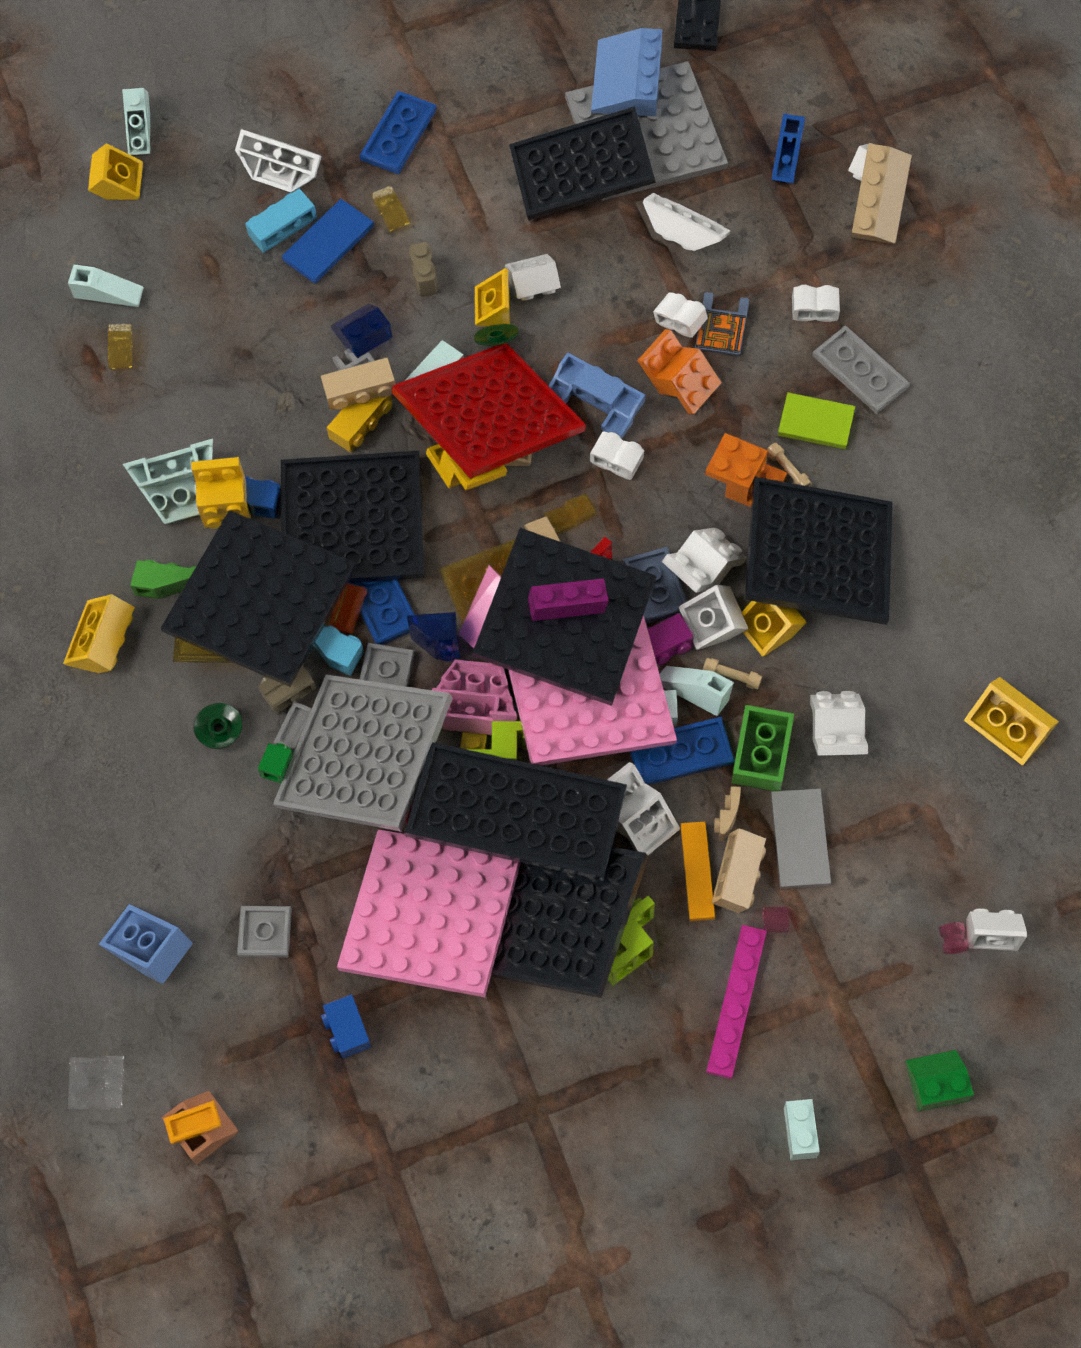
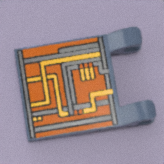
M705 292L703 305L708 319L698 330L695 348L706 352L740 356L749 299L740 298L738 313L712 309L713 293Z

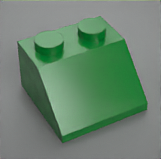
M956 1050L905 1060L918 1112L969 1102L973 1097L974 1093L967 1069Z

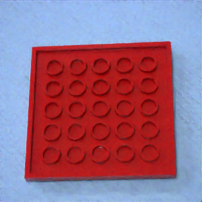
M507 343L491 347L392 386L393 395L470 479L585 432L586 424Z

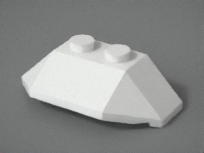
M243 129L240 131L235 149L251 179L291 193L316 178L322 157L299 147Z
M652 193L643 201L655 232L662 235L668 241H675L681 244L686 250L696 251L720 242L730 234V230L724 228L719 223L667 198H662L655 193Z

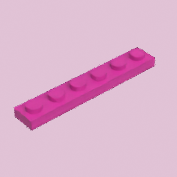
M745 925L741 926L706 1071L708 1074L732 1079L766 930Z

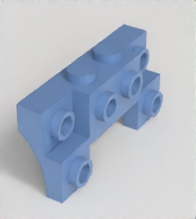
M568 352L560 362L552 381L548 385L565 403L574 395L608 414L601 425V430L607 433H616L621 439L633 424V418L645 403V394L628 386L620 378L606 374L600 367L592 366Z

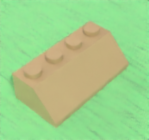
M868 143L851 237L890 244L896 243L912 155L892 147Z

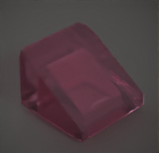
M762 907L763 930L767 932L788 933V907Z

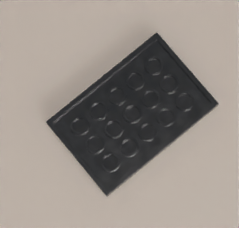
M635 106L509 144L529 221L656 183Z

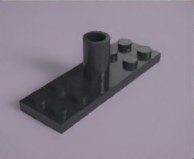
M678 0L674 48L716 51L721 0Z

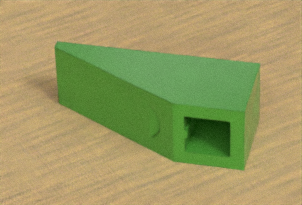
M137 560L130 586L135 596L159 599L182 592L196 566L187 568L181 567L176 563H168L167 565L160 564L154 560Z

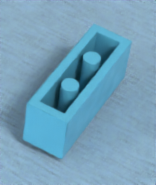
M297 189L287 194L285 198L276 204L270 205L259 215L250 218L245 225L248 236L265 253L317 219L314 204L300 189Z

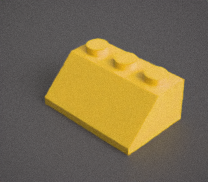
M113 594L87 600L63 664L95 673L111 671L116 665V656L119 648L125 641L126 629L133 620L132 613L135 607Z
M998 677L989 684L964 719L966 723L1022 766L1041 746L1059 722L1001 677Z

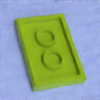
M787 392L778 436L846 450L855 406Z

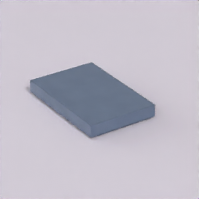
M668 547L622 559V563L657 576L644 612L646 624L672 617L678 613L681 614L679 606L687 602L678 576L662 562L665 556L670 554Z

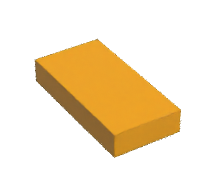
M214 1100L163 1118L172 1145L223 1127Z

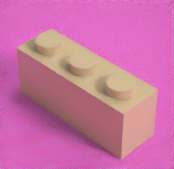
M388 358L321 375L330 410L343 409L355 403H365L377 397H387L392 394V386L395 385Z
M740 828L729 833L712 904L736 913L743 912L752 906L755 898L753 894L754 886L760 878V871L758 870L760 861L763 860L766 853V848L764 847L766 838Z

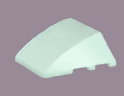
M213 439L190 445L191 447L150 459L142 458L123 464L165 525L200 515L196 504V481L191 470V462L212 460Z

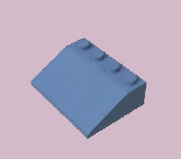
M640 28L598 40L591 113L610 114L635 106L638 116H656L663 29Z

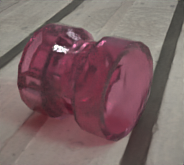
M953 922L938 928L939 934L944 940L942 945L944 954H957L969 949L968 941L964 939L963 935L965 932L964 923Z

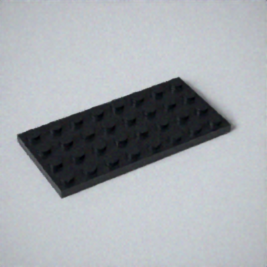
M432 742L406 826L405 836L604 881L627 784Z

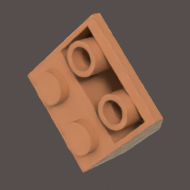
M210 1091L182 1101L161 1117L163 1119L204 1103L215 1101L223 1127L179 1142L196 1165L239 1133Z

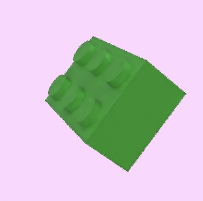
M745 705L732 784L770 791H781L794 719L793 713Z

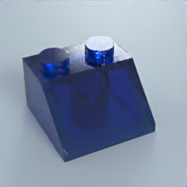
M371 304L363 306L331 325V329L346 349L349 348L357 358L393 338L390 322L378 307Z
M456 612L407 615L411 640L436 660L452 661L455 658H460Z

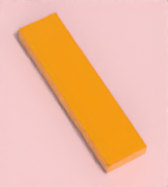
M706 822L681 823L689 922L715 920L714 904H712L713 892Z

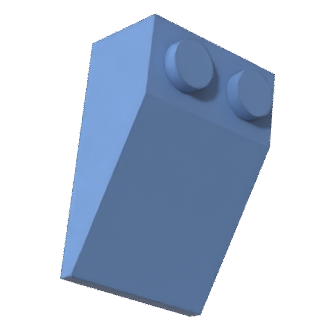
M130 904L99 943L108 952L161 984L166 981L193 944L178 927Z

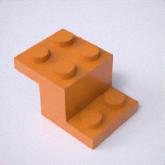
M665 329L637 360L659 394L677 397L688 414H695L722 383L701 350L682 347L673 332Z
M724 433L705 470V475L726 483L725 497L748 507H751L752 486L755 477L785 482L787 478V472L766 464L768 450L727 433Z

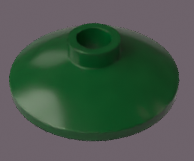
M511 324L491 325L477 331L474 335V341L479 345L494 347L512 341L518 336L519 331L516 326Z
M213 703L204 707L197 714L194 721L196 738L202 745L211 749H222L232 745L239 738L242 731V719L239 712L226 703ZM219 726L224 727L220 732L215 731Z

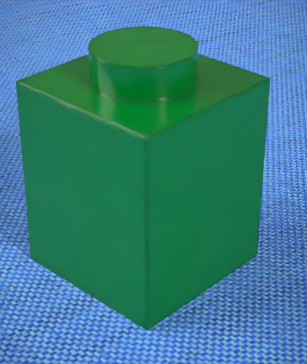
M268 743L258 767L261 778L282 783L293 756L292 750L287 745Z

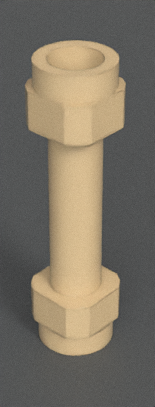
M773 443L767 448V454L771 460L778 461L794 480L793 484L811 486L812 482L809 480V477L805 473L801 474L784 455V449L780 445Z
M707 658L703 670L713 671L747 683L746 687L758 690L762 680V676L756 672L751 671L748 674L720 665L719 660Z

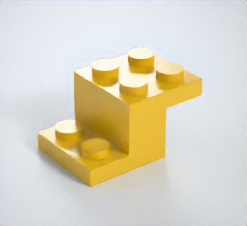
M439 444L427 448L426 455L449 489L462 484L465 490H469L506 476L507 469L503 465L470 479Z
M239 457L191 462V470L196 481V504L204 528H219L229 510L251 519L247 506L246 479Z

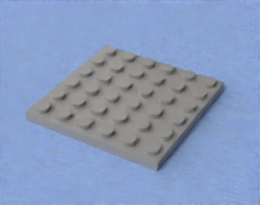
M689 61L660 68L656 116H638L656 183L603 198L602 201L728 168L726 156ZM594 85L565 92V98L575 124L607 115L591 113Z
M325 675L273 805L278 809L402 832L416 796L432 742L436 743L453 697L445 692Z

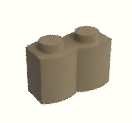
M424 242L410 245L411 268L418 295L423 297L436 294L438 289L436 270L433 265L429 244Z

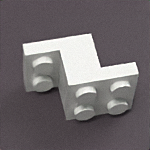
M709 528L693 531L677 553L667 554L662 562L697 593L707 591L715 585H719L730 569L742 565L747 557L742 554V549L739 546L725 539V534L721 530Z
M821 691L817 692L816 695H810V705L813 711V742L817 755L868 754V744L865 739V707L860 695L854 691H842L841 694Z
M629 762L608 779L609 781L627 784L616 831L628 838L635 851L645 852L649 855L680 830L661 793L645 784L634 764Z

